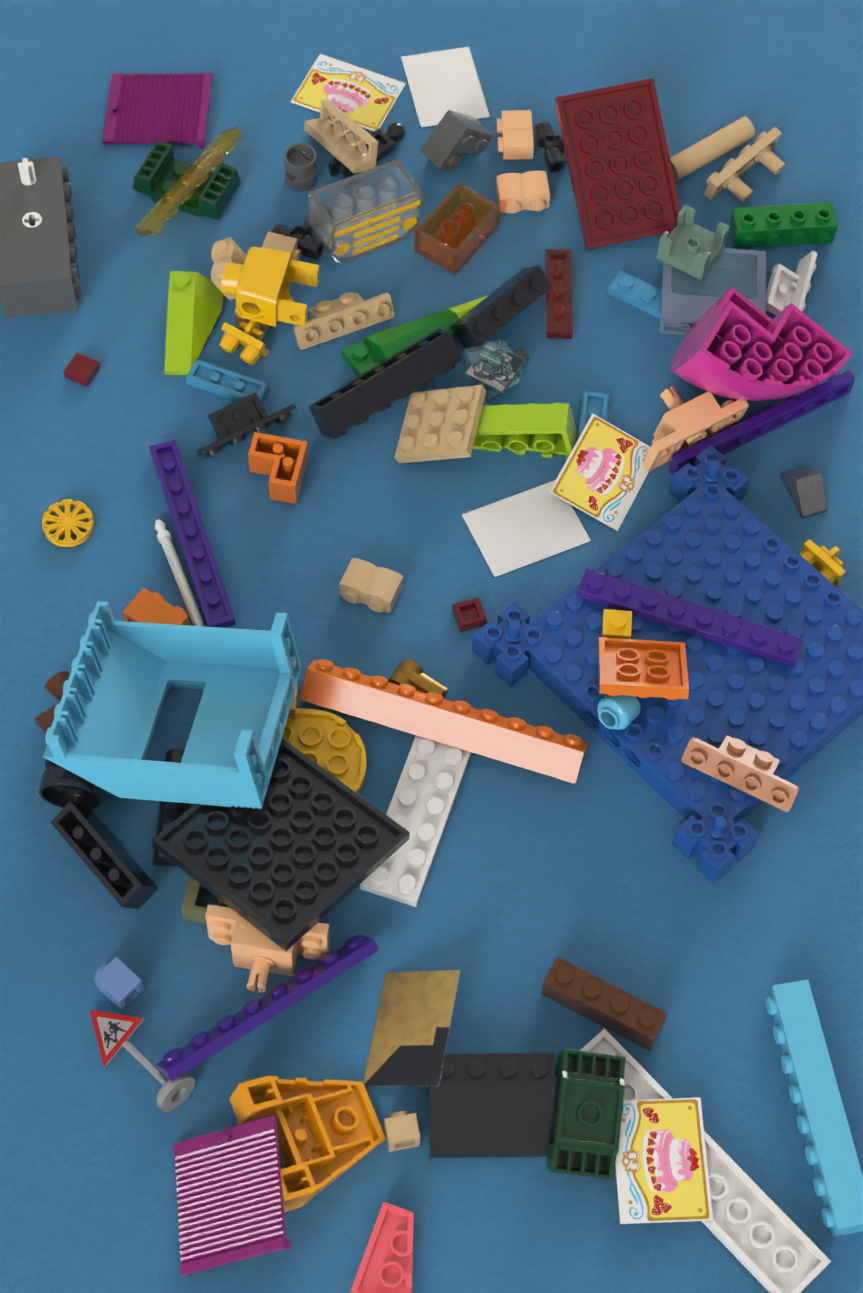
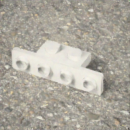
M811 251L798 262L796 273L780 263L773 267L766 291L767 311L777 316L790 303L802 312L804 311L806 294L811 288L810 279L816 269L817 253L815 251Z

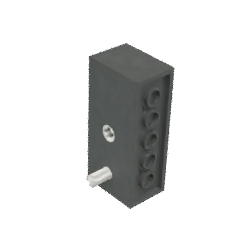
M61 157L30 160L23 158L20 161L0 162V300L5 318L78 310L77 300L82 299L80 284H77L79 283L78 279H80L77 263L76 243H72L75 242L76 238L75 225L70 223L73 222L74 218L73 205L68 203L72 199L71 184L65 183L69 182L68 168L62 167Z

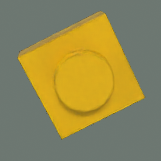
M604 609L602 637L631 639L632 611Z

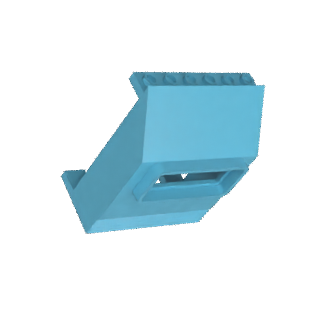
M97 601L94 612L89 615L87 631L80 639L78 655L72 661L70 677L64 682L63 696L60 704L58 703L55 707L53 723L46 731L45 740L47 747L43 757L119 798L225 807L240 806L243 808L245 806L247 808L261 809L302 669L288 613L276 612L271 631L115 621L109 602ZM172 687L204 689L181 763L144 760L167 690Z

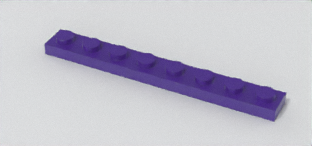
M850 370L841 375L835 374L828 381L816 385L797 396L792 395L779 405H771L764 409L762 413L754 417L748 416L731 428L725 427L718 434L710 438H703L688 449H680L671 458L669 472L673 476L688 463L694 466L696 456L710 445L724 455L849 394L855 381L854 375Z
M176 440L149 446L206 626L225 628L236 625Z
M588 568L585 570L577 592V597L617 610L632 611V615L793 668L804 640L803 638Z
M363 935L349 938L345 942V946L337 951L325 953L320 957L318 963L298 970L294 974L295 977L286 983L282 982L274 985L269 989L267 995L244 1004L243 1010L221 1018L216 1023V1027L208 1032L204 1031L194 1035L190 1039V1043L184 1047L175 1048L167 1052L163 1056V1060L156 1064L160 1073L170 1081L178 1078L379 951L374 939Z

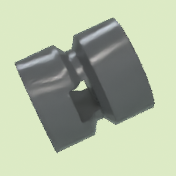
M295 143L289 146L284 153L286 184L295 191H307L316 185L318 179L316 151L312 146L305 143Z

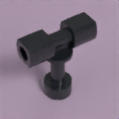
M549 122L535 125L534 135L539 147H544L545 149L544 160L549 172L562 170L564 168L562 156L564 154L563 139L560 135L554 136Z
M315 200L308 207V218L302 226L297 225L292 229L278 223L272 232L296 238L301 254L317 260L321 256L324 246L322 240L312 237L311 230L317 222H324L329 214V209L324 203Z

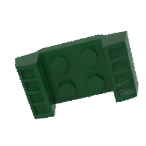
M157 141L135 175L133 189L149 196L153 201L197 217L206 216L219 220L233 195H235L236 190L241 185L237 169L220 162L215 172H211L174 159L173 145Z
M563 1049L558 1054L556 1077H560L554 1141L553 1144H548L546 1167L550 1172L613 1180L616 1156L619 1150L625 1090V1057Z

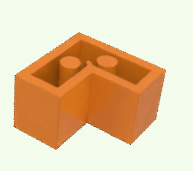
M254 432L248 453L250 472L270 476L268 481L270 500L296 504L308 463V442Z

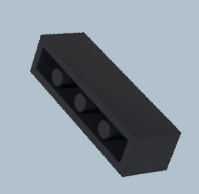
M539 265L523 268L453 323L451 328L464 348L479 346L551 289L552 286Z
M70 801L50 822L121 907L139 910L157 891L158 887L88 805Z

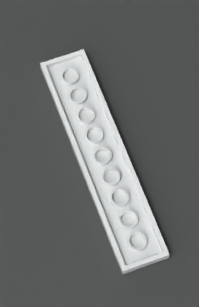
M605 1028L580 1050L625 1057L624 1100L672 1099ZM704 1131L713 1220L702 1221L703 1224L769 1293H801L830 1264V1259Z

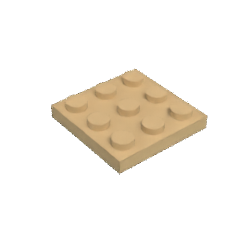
M483 385L412 392L394 457L397 462L401 464L471 457L486 395Z

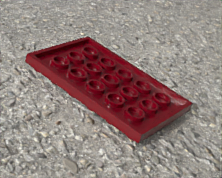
M654 78L556 97L554 101L585 250L661 235L665 231L671 233L677 224L680 205Z

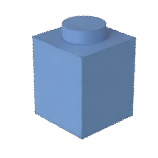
M117 957L111 962L103 963L96 971L94 980L97 989L122 1012L145 991L142 980Z

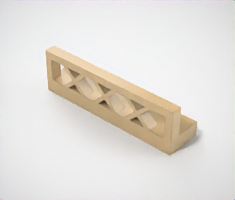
M329 99L321 100L320 118L306 120L304 130L353 173L375 170L378 141Z

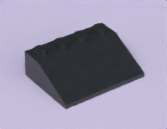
M555 1053L445 1054L439 1086H429L430 1158L547 1157L548 1144H553L556 1122Z

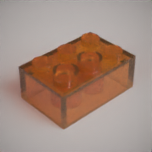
M458 183L415 230L414 251L456 275L499 227L501 206Z

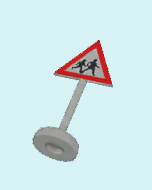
M90 1010L105 1068L119 1050L124 1047L162 1084L157 1094L156 1102L164 1112L176 1109L189 1097L195 1086V1079L189 1073L185 1072L178 1078L170 1081L128 1041L144 1021V1018Z

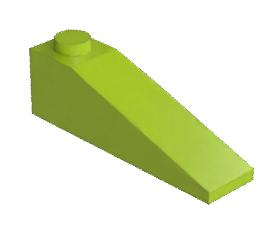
M170 271L165 375L189 374L196 359H200L203 347L208 337H211L217 319H220L223 313L224 294L211 280L198 272Z

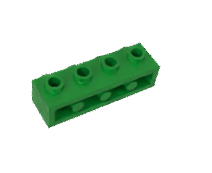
M827 202L733 208L729 226L734 248H752L833 242L838 224L833 203Z

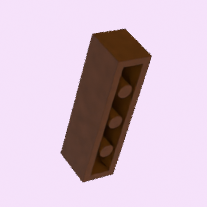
M558 956L543 981L542 995L651 1051L668 1013Z

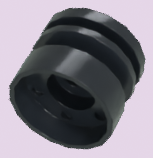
M48 759L45 760L47 770L42 774L39 794L42 799L61 808H64L70 801L88 805L90 809L99 806L103 793L102 788Z

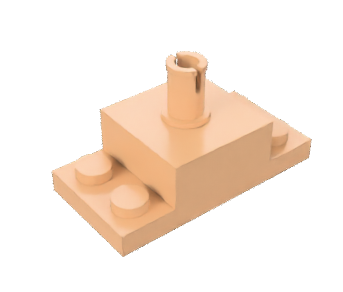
M674 386L669 389L667 388L660 394V397L670 411L663 415L653 434V444L646 452L647 455L642 463L647 472H650L670 462L673 454L680 449H688L699 440L718 434L725 427L731 428L737 425L748 409V403L746 400L734 402L731 399L719 406L710 392H706L684 403Z
M210 904L207 906L205 916L209 939L220 945L231 944L233 966L251 969L246 988L250 991L255 992L257 984L258 993L265 992L269 973L293 977L298 954L309 960H319L322 955L330 950L329 924L317 923L291 948L284 951L231 908Z

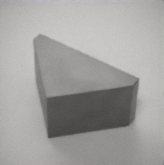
M803 466L780 474L802 519L827 512L821 472Z

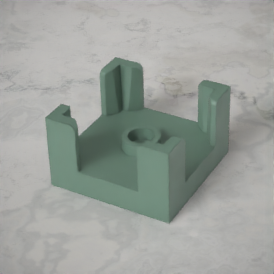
M684 205L678 214L677 224L672 233L669 235V232L665 231L661 236L657 259L702 280L726 247L730 226L718 222L716 233L710 232L694 224L696 210Z

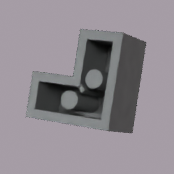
M448 110L420 151L439 169L452 172L460 165L461 159L466 152L480 155L487 148L493 135L475 117Z

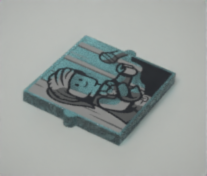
M487 341L466 370L464 376L483 385L484 388L487 387L503 395L524 366L526 360L509 352L508 348L503 349Z

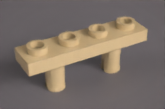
M776 127L768 133L762 132L755 140V144L745 146L739 153L738 158L735 160L731 158L723 166V170L720 173L714 172L707 179L706 183L708 186L704 195L711 201L724 189H728L742 203L746 202L754 191L739 178L743 173L759 162L766 166L774 176H777L784 169L786 163L781 161L771 151L775 148L782 132Z

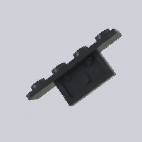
M257 393L250 394L207 415L219 440L196 452L198 456L205 453L208 458L222 451L220 445L228 441L232 446L245 440L243 434L251 430L253 433H259L269 428L267 422L276 419L277 423L292 417L290 411L296 409L295 404L289 405L268 416Z

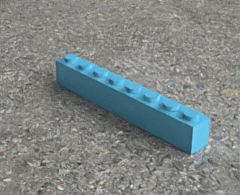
M809 980L773 985L768 997L765 998L768 1014L774 1017L776 1025L773 1026L774 1039L782 1047V1069L790 1077V1099L798 1107V1129L806 1137L808 1145L805 1146L806 1159L809 1165H813L816 1177L813 1178L814 1189L817 1196L822 1197L824 1208H822L823 1223L826 1228H830L832 1237L863 1231V1175Z

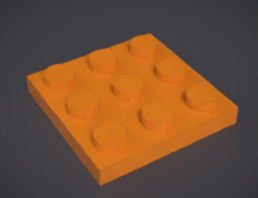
M599 637V694H607L609 696L629 695L639 698L660 697L669 700L688 699L689 682L684 642Z

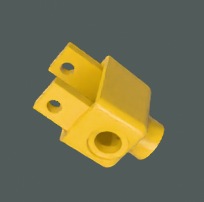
M251 247L247 252L243 265L227 262L223 272L221 291L222 293L235 295L236 313L241 318L277 327L279 321L305 327L307 323V305L294 302L289 293L291 282L318 287L320 265L292 260V252Z

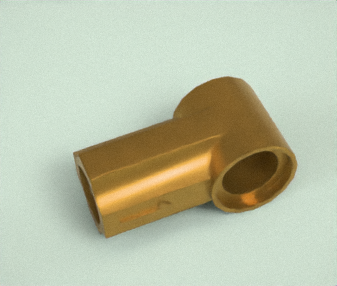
M407 658L402 661L388 679L390 683L397 685L408 684L415 687L416 691L423 693H438L443 696V699L448 693L446 687L425 675L423 669L416 662Z

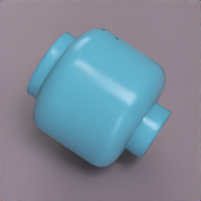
M606 694L597 705L598 717L605 727L615 730L627 728L640 714L641 710L637 696L629 695L609 696Z

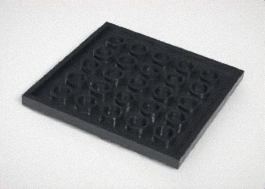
M282 738L261 809L247 808L245 806L242 808L240 806L225 807L194 804L153 838L152 844L161 854L284 951H287L409 840L410 832Z

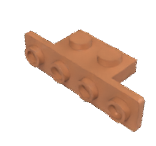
M726 735L719 749L695 737H691L681 759L684 764L785 812L790 811L800 789L798 786L774 775L780 763L779 759L774 758L766 751H759L747 745L744 741Z

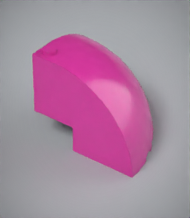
M731 286L690 327L671 361L670 370L690 384L722 397L748 401L775 400L799 394L822 383L847 362L852 352L792 303L772 320Z

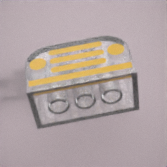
M399 159L308 192L307 222L333 260L338 263H348L407 239L420 223L423 192Z

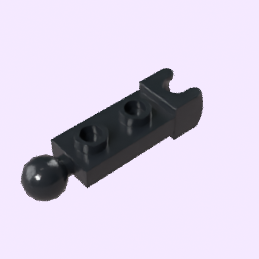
M397 122L391 123L387 127L386 134L380 129L370 134L378 141L376 163L395 150V142H399L405 137L406 132L402 124ZM336 157L332 158L329 162V173L332 177L343 173L344 187L350 186L363 173H353Z

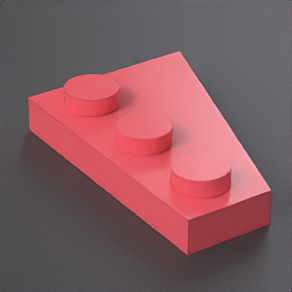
M383 1202L350 1293H412L413 1212Z

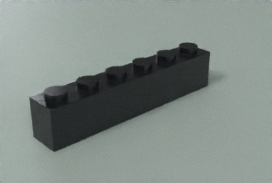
M437 329L308 407L321 434L330 438H338L346 434L347 429L351 426L366 422L369 416L376 411L381 412L391 406L390 403L396 399L412 394V390L419 385L423 386L431 383L434 380V376L439 373L455 368V364L462 360V357L451 332Z

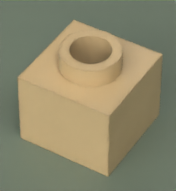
M399 1111L390 1114V1118L384 1119L389 1152L420 1146V1132L416 1113L408 1114L407 1111Z

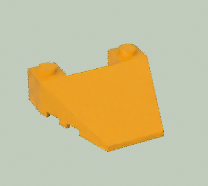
M265 1076L239 1083L229 1098L239 1125L272 1115L276 1116L278 1144L287 1167L281 1169L284 1212L303 1207L386 1139L365 1086L360 1081L325 1079L323 1082L307 1081V1078L296 1077L295 1080L278 1079V1076Z

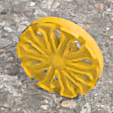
M66 499L50 505L49 509L44 512L42 528L45 537L51 543L60 547H74L82 544L91 536L94 530V518L87 505L78 500ZM65 507V513H63L60 509ZM74 534L77 537V539L75 540L71 538V536ZM62 535H65L63 540H59Z

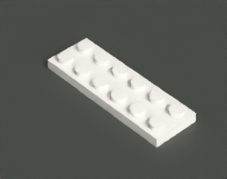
M417 735L415 736L386 814L410 832L409 840L360 884L361 890L417 907L472 752Z

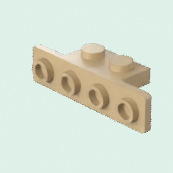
M347 292L338 299L318 302L315 307L308 309L311 319L307 320L306 326L294 325L293 330L298 348L304 350L395 317L391 295L384 293L364 300L356 292Z

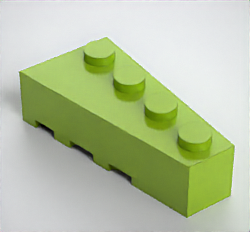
M559 402L553 404L483 405L473 449L500 452L502 448H508L510 451L515 452V454L525 455L526 451L542 452L541 457L552 458L553 454L566 455L565 460H567L578 438L569 403Z

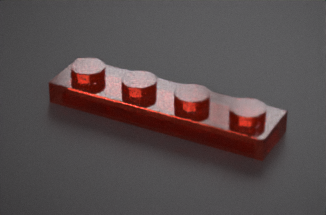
M545 249V276L552 286L545 293L546 338L572 339L571 250Z

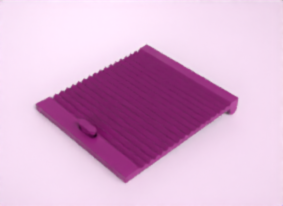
M112 73L103 144H156L159 141L168 144H198L199 148L204 149L206 147L205 139L211 86L213 83L212 73H185L184 75L182 73L179 75L177 73L174 75L172 73H161L160 75L157 73L155 75L152 73L150 75H144L143 73L141 75L138 73L136 75L133 73L131 75L128 73L126 75L123 73Z
M272 1115L174 1144L175 1171L177 1173L176 1189L178 1192L177 1208L179 1210L178 1221L180 1223L178 1227L180 1229L179 1240L181 1242L179 1245L181 1248L180 1259L182 1261L180 1264L181 1275L189 1277L196 1272L283 1249L286 1251L291 1250V1242L286 1239L276 1116Z

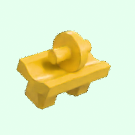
M251 320L249 323L241 321L239 328L243 329L244 332L226 322L223 324L221 329L225 334L219 346L224 351L234 354L239 344L245 346L239 357L252 366L261 356L267 358L270 351L265 348L263 342L255 338L262 339L265 335L264 332L259 330V322Z
M812 540L806 541L800 555L837 588L841 585V579L846 572L842 568L844 563L838 559L841 550L836 546L829 551L824 545L819 548Z

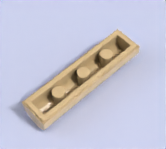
M747 116L736 120L670 157L675 182L753 139L755 136L754 126Z

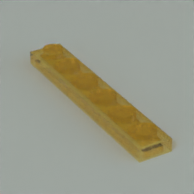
M237 127L223 131L134 228L140 237L158 234L164 228L163 223L166 219H170L179 211L177 207L193 196V189L203 184L209 177L207 174L217 168L220 162H223L222 157L237 147V141L243 135Z

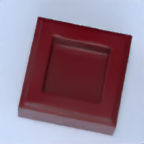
M76 353L63 371L64 377L88 387L101 368L100 362Z
M479 598L452 604V611L460 633L480 628L487 624Z

